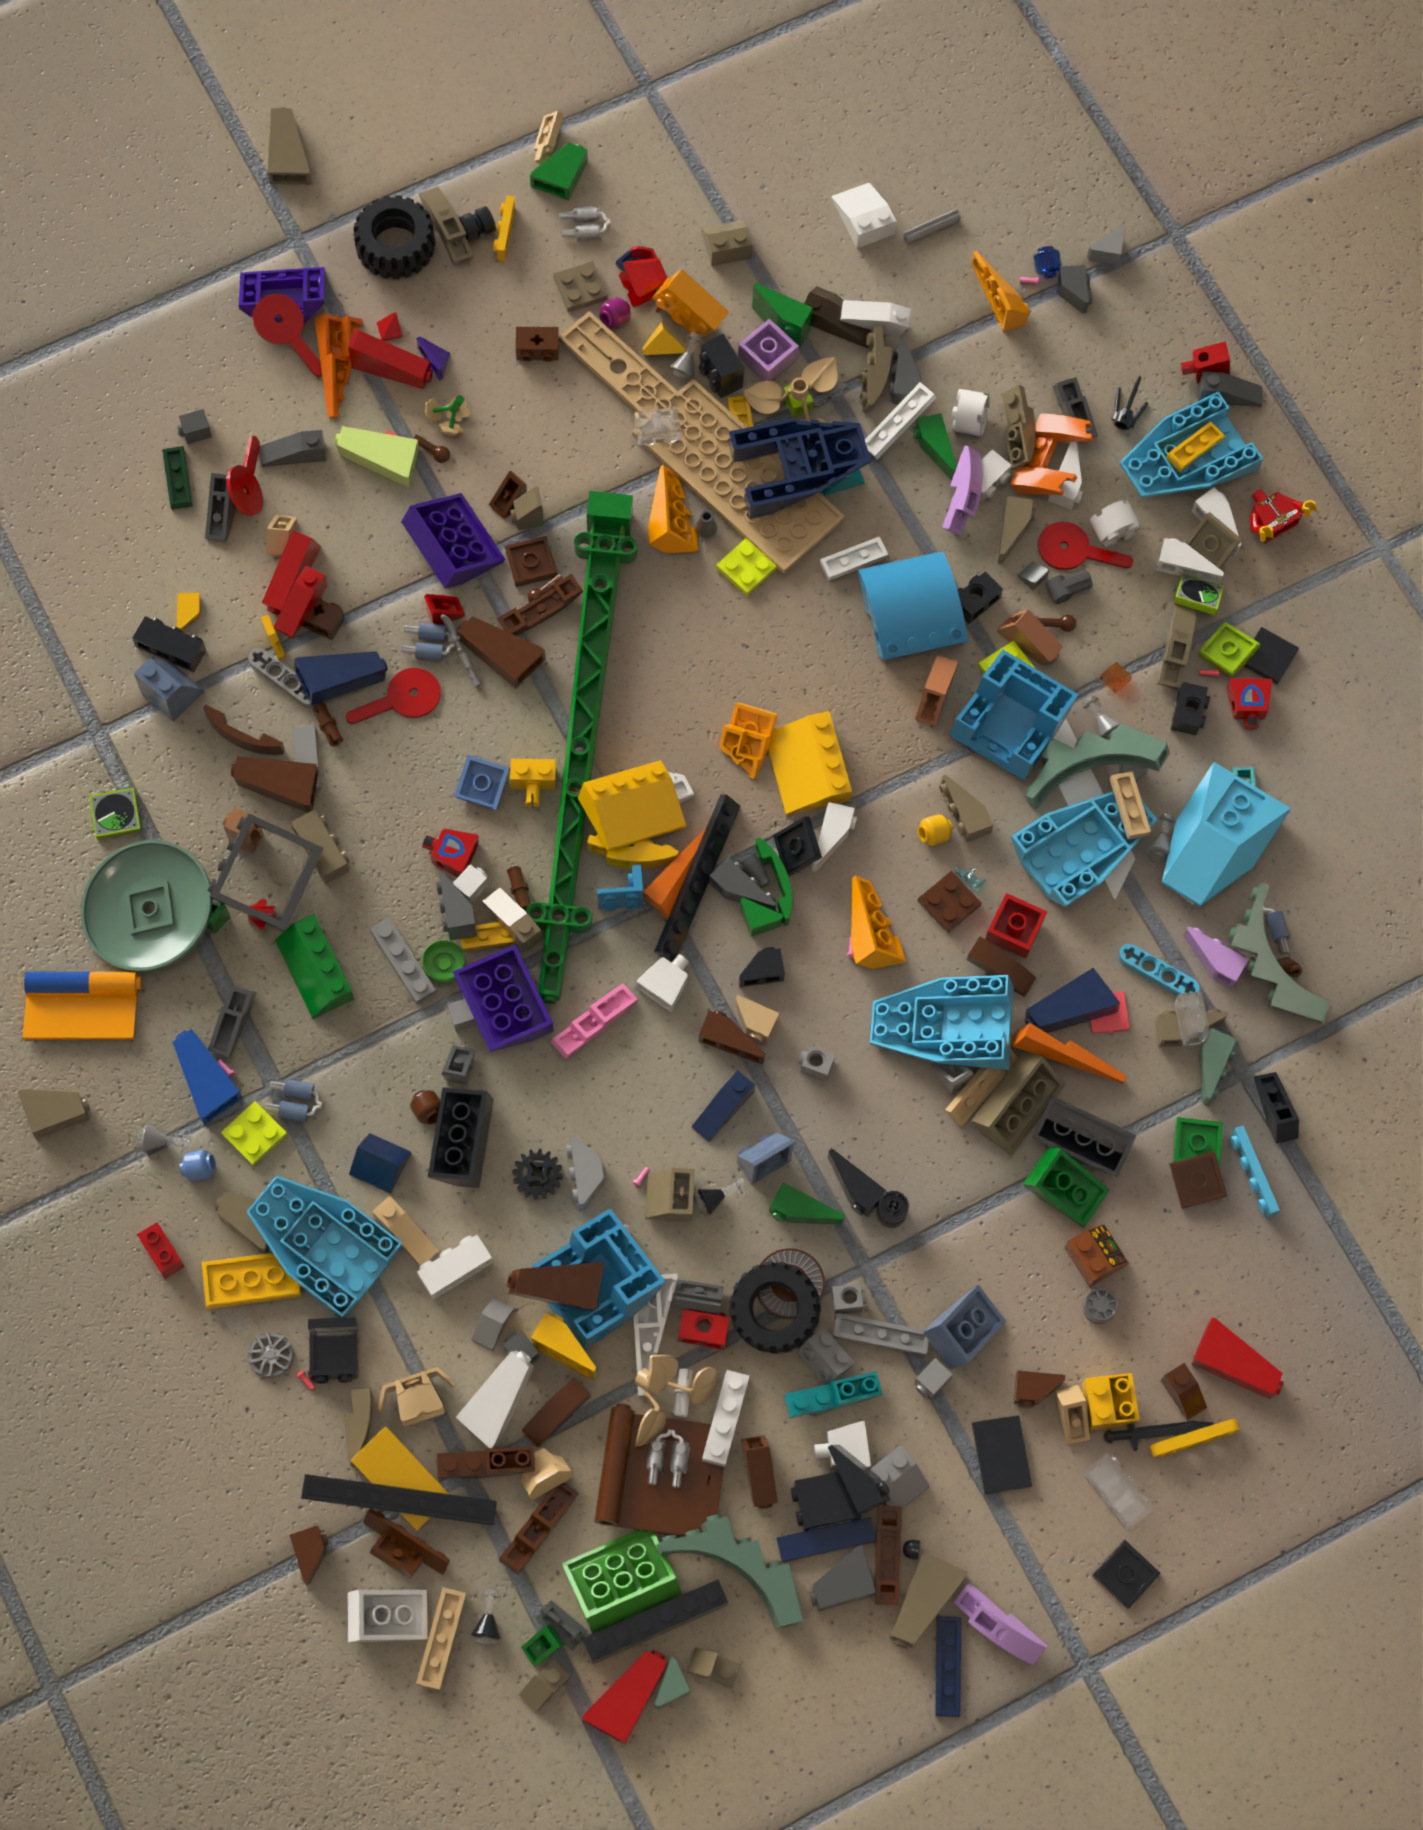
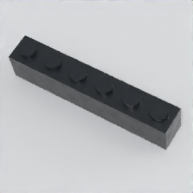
M717 1579L583 1638V1642L592 1664H595L726 1607L728 1601Z

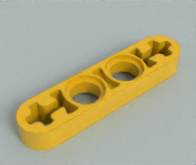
M1237 1418L1155 1443L1150 1446L1153 1458H1159L1234 1434L1241 1429Z

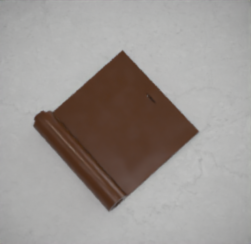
M617 1404L616 1407L611 1408L594 1522L605 1526L671 1535L676 1534L678 1536H686L685 1532L700 1529V1533H702L701 1524L707 1521L706 1517L718 1514L724 1471L722 1466L702 1461L712 1424L666 1418L665 1427L661 1434H666L668 1430H675V1434L681 1436L684 1440V1445L687 1446L684 1472L682 1473L680 1488H677V1482L676 1488H673L676 1445L680 1444V1440L674 1438L672 1434L668 1437H662L660 1439V1442L663 1443L660 1470H658L657 1484L653 1486V1480L652 1485L648 1484L652 1442L640 1447L635 1446L638 1430L644 1415L635 1414L631 1406L627 1404Z

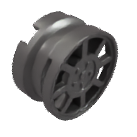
M1106 1288L1093 1289L1083 1302L1084 1315L1095 1324L1109 1322L1118 1309V1300L1115 1294Z

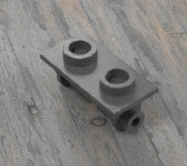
M552 1600L543 1606L536 1618L544 1627L552 1624L564 1643L572 1650L588 1633L587 1629Z

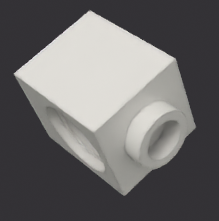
M470 864L453 884L472 904L488 887L487 874L481 868H474Z

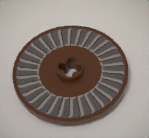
M786 1248L771 1253L761 1262L760 1265L771 1261L773 1263L784 1262L799 1268L815 1285L821 1301L825 1290V1277L821 1266L810 1254L799 1249ZM774 1285L766 1287L758 1293L757 1298L768 1312L780 1318L795 1319L798 1306L796 1298L790 1290Z

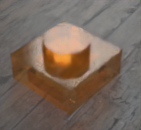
M1118 662L1113 664L1100 677L1114 693L1119 691L1132 678Z

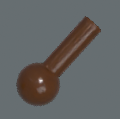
M417 434L414 436L413 439L418 440L419 446L432 453L437 462L445 463L449 460L450 451L447 447H437Z
M558 574L540 589H532L528 593L529 603L553 589V584L563 579L562 576Z
M1069 614L1062 616L1060 619L1037 618L1045 627H1060L1066 632L1074 630L1077 624L1076 619Z

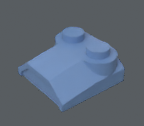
M467 754L454 797L497 811L503 791L509 781L511 768Z

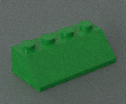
M315 914L294 922L275 939L312 1019L354 1000L352 990Z

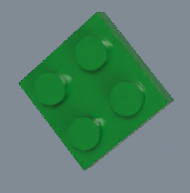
M1177 1117L1175 1121L1173 1162L1215 1151L1220 1168L1223 1122Z

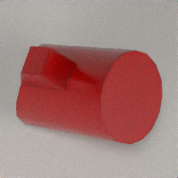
M266 899L259 900L253 906H249L276 919L275 905L266 906ZM247 915L250 924H253L259 930H265L266 923Z

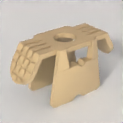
M438 1367L396 1380L382 1386L378 1412H383L387 1393L396 1390L400 1419L404 1427L443 1415L445 1413L443 1404L430 1378L439 1376L453 1388L456 1384Z

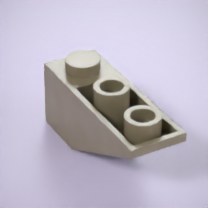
M943 775L941 785H939L940 792L943 797L948 799V809L951 816L956 817L958 822L956 826L960 836L964 835L966 842L991 834L993 823L985 806L947 775Z
M1212 1009L1207 1011V1013H1198L1197 1010H1188L1184 1013L1176 1014L1175 1011H1164L1162 1014H1159L1156 1020L1158 1047L1182 1046L1211 1028L1223 1023L1228 1016V1012H1221L1219 1009Z

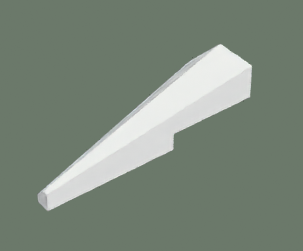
M677 1273L661 1274L665 1284L633 1316L637 1374L643 1368L650 1370V1356L657 1355L678 1277ZM638 1386V1396H644L645 1390Z

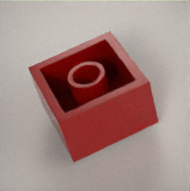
M1006 893L987 931L985 940L1026 959L1045 920L1047 911Z

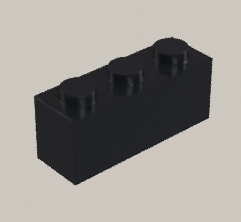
M145 616L132 637L135 647L193 673L206 653L204 642L200 637L196 635L189 636L178 627L164 625L161 620L154 617L151 619Z

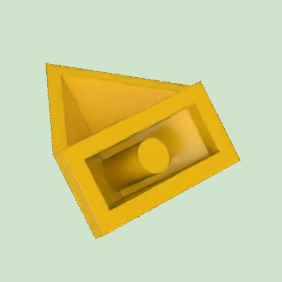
M662 321L642 347L643 355L686 352L684 344Z

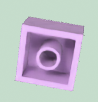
M768 319L739 343L738 357L763 381H772L798 359L799 346L773 321Z

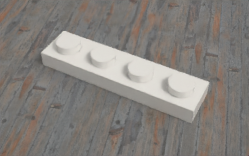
M920 382L865 439L868 452L878 460L937 398L935 394Z
M726 1370L703 1453V1462L726 1467L748 1386L749 1375Z

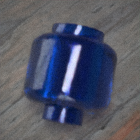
M1044 246L1037 249V253L1033 256L1035 271L1038 275L1044 276V279L1056 277V273L1059 272L1060 266H1062L1059 250L1054 249V246Z

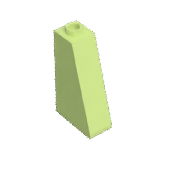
M342 426L340 434L337 433L335 438V446L338 447L340 456L405 487H410L419 453L417 439Z

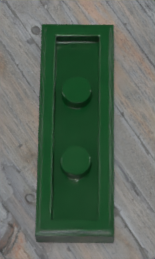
M184 446L162 449L171 510L193 507Z

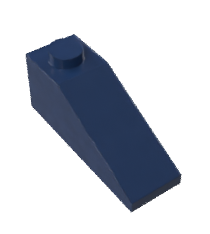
M737 1070L698 1117L692 1128L710 1142L753 1095L755 1084Z

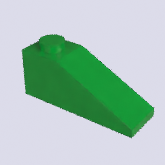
M942 413L917 418L916 425L913 427L915 440L918 439L920 447L952 480L957 466Z
M784 1182L769 1207V1212L772 1213L771 1216L780 1222L785 1220L789 1223L842 1225L845 1217L844 1214Z

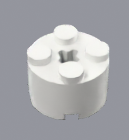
M959 389L957 394L958 407L954 406L952 411V419L954 420L952 431L981 436L984 433L988 419L987 408L990 407V394Z
M1123 500L1103 508L1101 510L1102 514L1099 517L1095 514L1090 518V523L1105 548L1112 547L1117 543L1116 540L1122 537L1125 540L1132 538L1136 535L1135 530L1140 527V522L1128 500H1126L1125 504Z

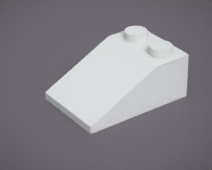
M870 183L832 196L831 199L856 248L895 235L897 221L889 205Z
M356 1590L348 1592V1642L428 1640L427 1590Z

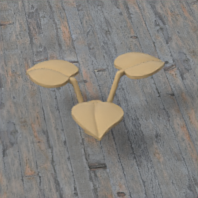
M824 358L809 364L803 370L802 378L794 379L791 383V388H788L782 397L781 387L776 382L762 381L744 390L745 399L758 413L770 415L779 410V401H784L791 394L795 400L802 401L805 419L810 421L806 404L808 389L813 387L816 392L825 393L831 391L836 386L838 380L836 358ZM821 418L814 419V420H819V422H825V421H824L823 419H821Z
M668 1355L650 1356V1370L647 1368L641 1369L636 1375L635 1384L645 1390L644 1395L649 1398L655 1409L648 1410L644 1415L638 1430L635 1446L640 1447L652 1442L662 1433L665 1427L666 1414L660 1411V1406L652 1394L660 1393L667 1385L687 1393H692L690 1401L693 1404H701L708 1400L717 1385L718 1372L712 1367L703 1368L695 1376L692 1388H687L670 1382L678 1370V1361Z

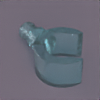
M958 867L955 871L968 886L975 890H979L986 881V879L977 878L973 874L976 871L973 868L967 871Z

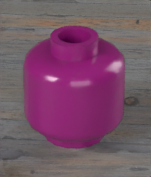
M612 298L600 307L599 318L606 327L615 329L630 319V305L621 298Z

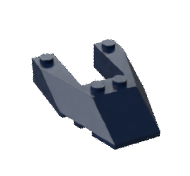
M789 418L729 431L728 445L733 462L778 453L785 475V480L745 488L744 501L749 519L773 514L809 498L871 463L860 423L839 421L825 423L812 419L810 421H798L796 418Z

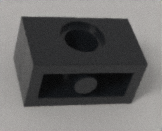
M986 571L980 576L975 575L964 589L962 587L958 589L963 616L969 624L1001 599L1003 588ZM977 594L980 598H974L971 595Z
M1186 682L1181 683L1170 730L1197 735L1199 728L1203 729L1206 716L1202 715L1203 709L1208 708L1210 696H1206L1208 687ZM1187 707H1193L1196 711L1191 712Z

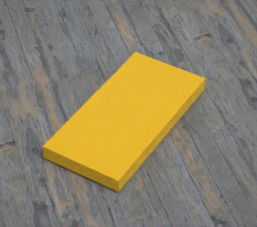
M273 1253L201 1262L206 1309L301 1297L300 1285L286 1274Z
M386 1426L350 1460L371 1483L449 1494ZM399 1513L415 1531L431 1518Z

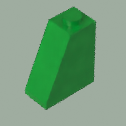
M567 143L531 172L530 187L569 201L588 162V149L581 145Z

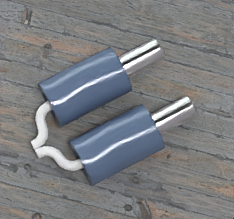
M420 622L419 627L407 625L404 627V633L418 634V639L445 641L446 635L449 642L451 639L445 625ZM417 642L416 647L402 645L401 652L415 654L416 659L442 661L443 655L448 654L450 649L455 647V643H451L447 650L444 651V645Z
M1263 905V911L1271 912L1266 917L1273 941L1279 942L1282 954H1288L1290 951L1286 940L1290 938L1283 912L1266 909Z
M286 1079L285 1083L270 1082L269 1088L283 1091L284 1096L311 1101L313 1095H315V1101L318 1104L309 1112L310 1107L308 1105L281 1101L280 1105L266 1102L264 1110L278 1113V1118L306 1123L308 1116L313 1115L316 1109H321L322 1102L318 1100V1093L314 1091L315 1084Z

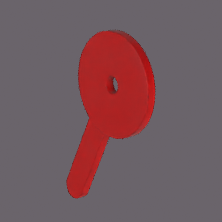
M270 294L263 297L255 306L252 315L253 325L257 333L264 340L272 344L283 345L289 343L313 375L321 377L322 370L319 359L299 335L304 324L303 313L299 305L290 297L282 294ZM280 316L282 322H276L274 317Z
M256 436L249 437L244 465L232 467L228 471L226 478L227 490L233 504L246 516L257 515L263 506L262 490L254 476L260 442Z
M1070 522L1052 523L1039 536L1038 552L1043 561L1055 569H1074L1080 566L1086 559L1126 569L1133 565V558L1129 555L1090 546L1088 536L1084 530ZM1066 543L1068 547L1063 549L1060 547V544Z
M421 668L402 670L390 681L387 691L388 696L348 711L346 720L350 724H355L391 709H394L404 717H423L431 713L439 703L441 696L439 682L432 673ZM412 690H417L418 694L416 696L410 695V692Z

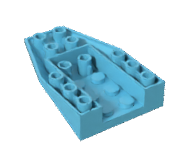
M1219 391L1163 418L1120 461V466L1141 498L1209 488L1259 471L1263 457L1253 442L1247 445L1244 443L1227 417L1230 408ZM1211 421L1225 435L1224 440L1182 472H1179L1166 459V455Z
M1213 762L1175 822L1170 843V853L1167 856L1161 883L1199 907L1253 869L1291 808Z
M1009 975L947 977L873 1001L870 1044L935 1063L1009 1070L1014 986Z
M277 1175L246 1212L286 1274L338 1318H347L402 1249L401 1241L346 1199Z

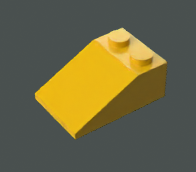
M545 1313L531 1337L532 1344L541 1353L595 1381L597 1378L596 1366L568 1326L563 1323L564 1319L554 1313L551 1316Z

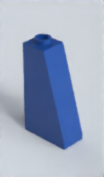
M192 1028L179 1033L173 1041V1045L202 1123L206 1125L242 1099L238 1088Z

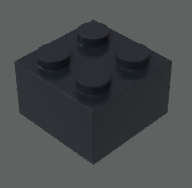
M724 334L701 344L699 369L702 375L707 376L712 391L714 393L717 392L720 398H723L742 389L744 365Z

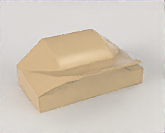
M542 1448L534 1453L535 1471L523 1473L520 1481L533 1501L574 1476L563 1457L556 1456L547 1449Z

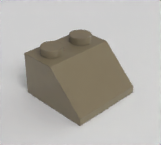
M742 220L702 228L711 266L752 258V240L748 227Z

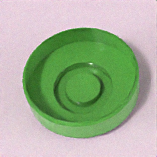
M439 940L426 948L422 957V965L428 978L436 983L447 984L456 981L453 971L466 966V959L462 948L458 944L449 940Z

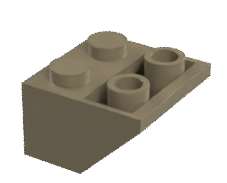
M667 1168L648 1172L645 1219L692 1221L695 1169Z

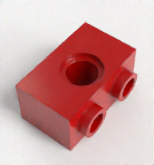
M158 1222L137 1234L164 1279L185 1267Z
M683 1309L678 1342L724 1350L730 1317H725L726 1314L722 1312L719 1314H708L699 1310ZM705 1322L710 1325L711 1329L708 1332H701L698 1329V1325Z

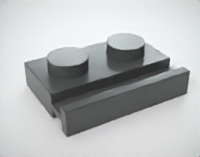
M677 1279L673 1306L719 1314L724 1286Z

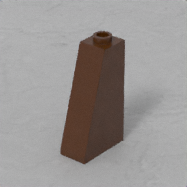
M473 616L468 621H463L457 629V635L461 637L459 641L515 689L546 660L545 650L542 647Z
M237 756L236 764H232L231 776L238 786L307 813L313 810L319 774L316 764Z
M597 1262L513 1270L507 1281L508 1294L583 1311H594L597 1307L604 1263Z

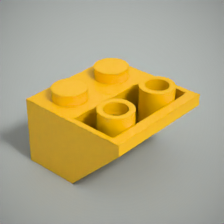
M1132 1373L1084 1379L1081 1385L1083 1396L1086 1400L1089 1431L1115 1428L1140 1421Z

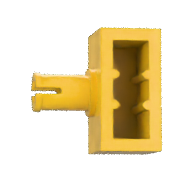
M511 759V789L526 790L525 805L527 807H532V798L534 807L540 805V790H556V759Z

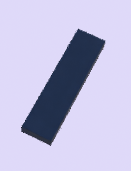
M871 1517L776 1538L781 1562L876 1542Z
M937 1616L935 1717L960 1718L961 1617Z

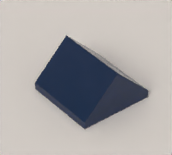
M369 1133L357 1147L349 1175L391 1194L412 1152Z

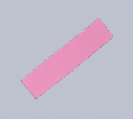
M622 983L592 1004L587 1012L572 1021L570 1027L555 1036L551 1043L567 1059L617 1020L638 999Z

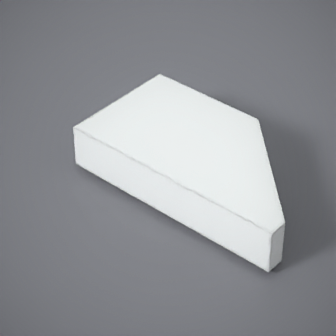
M668 772L672 778L679 804L693 798L694 792L685 776Z

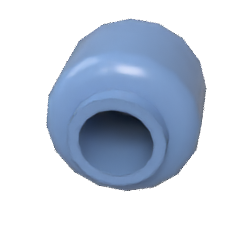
M206 1150L186 1153L183 1161L180 1163L182 1176H186L190 1182L210 1179L213 1172L216 1171V1160Z

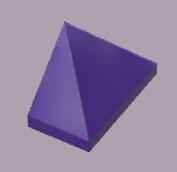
M420 336L417 337L419 352L424 359L430 361V367L438 380H442L450 353Z

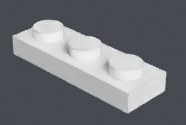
M879 536L820 559V565L828 581L885 560L888 558V553Z

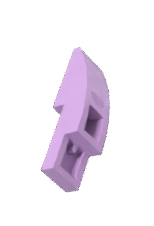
M966 445L950 486L955 488L956 491L952 497V502L942 527L957 536H961L968 516L975 517L982 489L983 472L980 453Z
M967 1584L955 1600L954 1604L970 1617L968 1622L995 1644L1019 1659L1034 1665L1047 1648V1645L1011 1613L1006 1615L973 1584Z

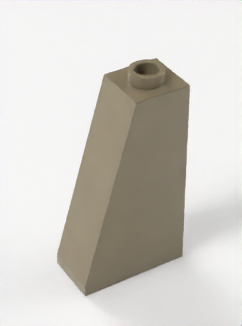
M271 108L267 171L269 183L311 185L310 170L292 108Z
M922 1553L890 1638L894 1640L893 1644L905 1649L908 1646L913 1647L963 1582L968 1571Z

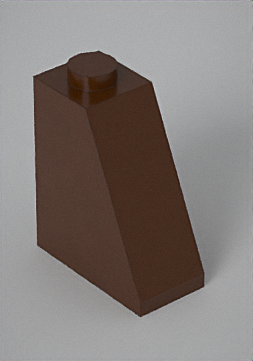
M765 1435L741 1439L752 1503L754 1507L758 1506L760 1509L770 1508L774 1503H778L769 1444Z

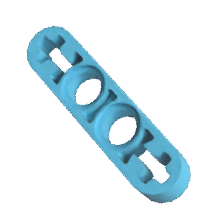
M1133 944L1123 945L1120 949L1118 959L1127 968L1181 999L1188 1001L1197 996L1200 988L1195 979ZM1133 952L1132 957L1129 959L1125 958V953ZM1139 956L1143 957L1140 960L1139 965H1136ZM1146 961L1152 962L1155 970L1152 972L1144 970L1143 963ZM1164 973H1171L1174 975L1175 981L1167 983L1163 980L1162 975ZM1179 979H1181V985H1179V987L1176 988L1175 986L1177 985ZM1191 985L1192 991L1186 993L1185 987Z

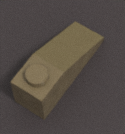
M1007 496L998 564H1002L1028 530L1030 521H1034L1036 508H1032V499Z
M501 888L482 900V903L523 952L542 939L541 929Z

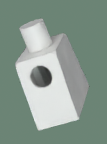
M680 954L676 956L672 963L664 957L660 958L638 978L636 989L672 1012L687 985L688 974L683 970L689 961Z
M865 1421L828 1431L826 1435L827 1443L814 1445L815 1459L829 1458L831 1469H837L828 1446L839 1444L869 1469L871 1468Z

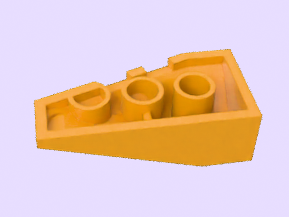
M977 251L973 252L971 264L1002 331L1005 332L1026 325L1030 315L1028 305L1023 303L1021 296Z
M664 465L660 467L648 525L649 544L663 553L698 551L697 532L694 526L691 527L689 521L691 516L690 509H686L683 502L685 493L681 481L671 469Z
M855 875L852 877L851 946L856 964L869 969L903 964L906 962L901 941L898 936H893L889 928L892 923L881 912L880 907L882 903L871 881Z

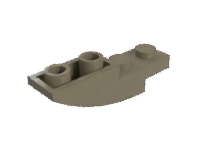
M435 187L419 193L421 202L433 221L435 232L438 231L453 265L473 259L474 255L466 240V232L462 223L440 188Z
M875 326L866 337V345L869 346L866 360L867 366L859 375V384L862 385L859 403L862 405L863 413H866L880 396L890 370L892 347L884 346L883 326Z
M1020 385L1002 393L1009 427L1004 432L1010 464L1012 465L1011 469L1013 470L1031 462L1035 448L1033 408L1028 407L1025 389Z
M1174 604L1165 642L1166 648L1157 681L1158 685L1177 690L1180 688L1184 668L1187 666L1197 610Z

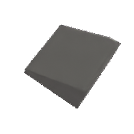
M1032 561L1017 577L1034 590L1048 577L1049 570Z

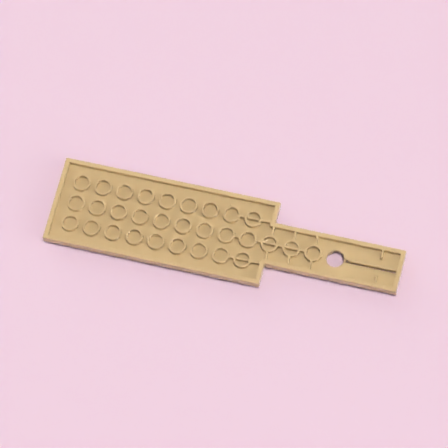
M590 311L559 336L560 343L645 419L643 423L632 431V436L667 468L671 469L681 481L741 536L754 544L783 574L845 520V516L819 492L773 514L749 519L744 501L745 488L785 480L780 458L776 453L733 462L728 445L729 431L747 427L694 379L680 391H677ZM613 362H623L627 368L623 373L616 374L611 371L610 366Z

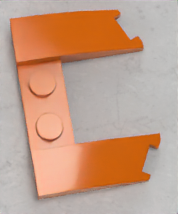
M1040 414L1035 424V448L1031 462L1025 464L1024 467H1018L1010 483L1016 493L1063 495L1064 492L1060 489L1061 485L1065 481L1074 483L1078 477L1072 473L1047 469L1049 461L1058 442H1093V435L1086 432V427H1092V423L1069 416Z

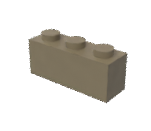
M314 809L291 822L293 831L297 836L324 848L315 868L325 884L349 872L347 864L350 860L344 850L339 851L337 847L339 842L333 832L329 834L326 827L328 824L322 814L318 816ZM304 848L306 853L309 855L311 850Z

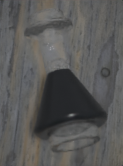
M734 1177L735 1183L722 1189H698V1195L694 1196V1201L700 1213L707 1212V1214L711 1215L725 1197L737 1191L744 1194L743 1191L747 1190L741 1177L738 1179Z
M485 1589L481 1595L486 1597L484 1615L471 1635L476 1638V1644L494 1646L495 1640L500 1639L494 1618L496 1599L501 1598V1596L499 1595V1590Z

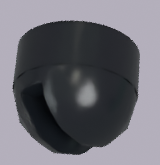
M913 1539L904 1543L903 1553L907 1558L918 1560L920 1540Z

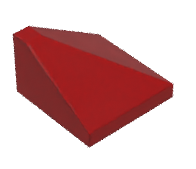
M397 312L377 322L381 340L387 341L402 337Z

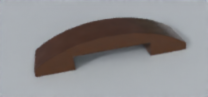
M570 574L553 584L554 588L541 595L540 598L531 601L518 610L516 607L497 618L504 631L513 635L520 634L560 612L583 593L582 588L573 575Z
M206 704L204 705V713L209 723L223 738L232 744L258 754H284L283 742L265 733L262 734L259 740L227 725L224 713Z
M878 1506L875 1551L876 1605H900L902 1506Z

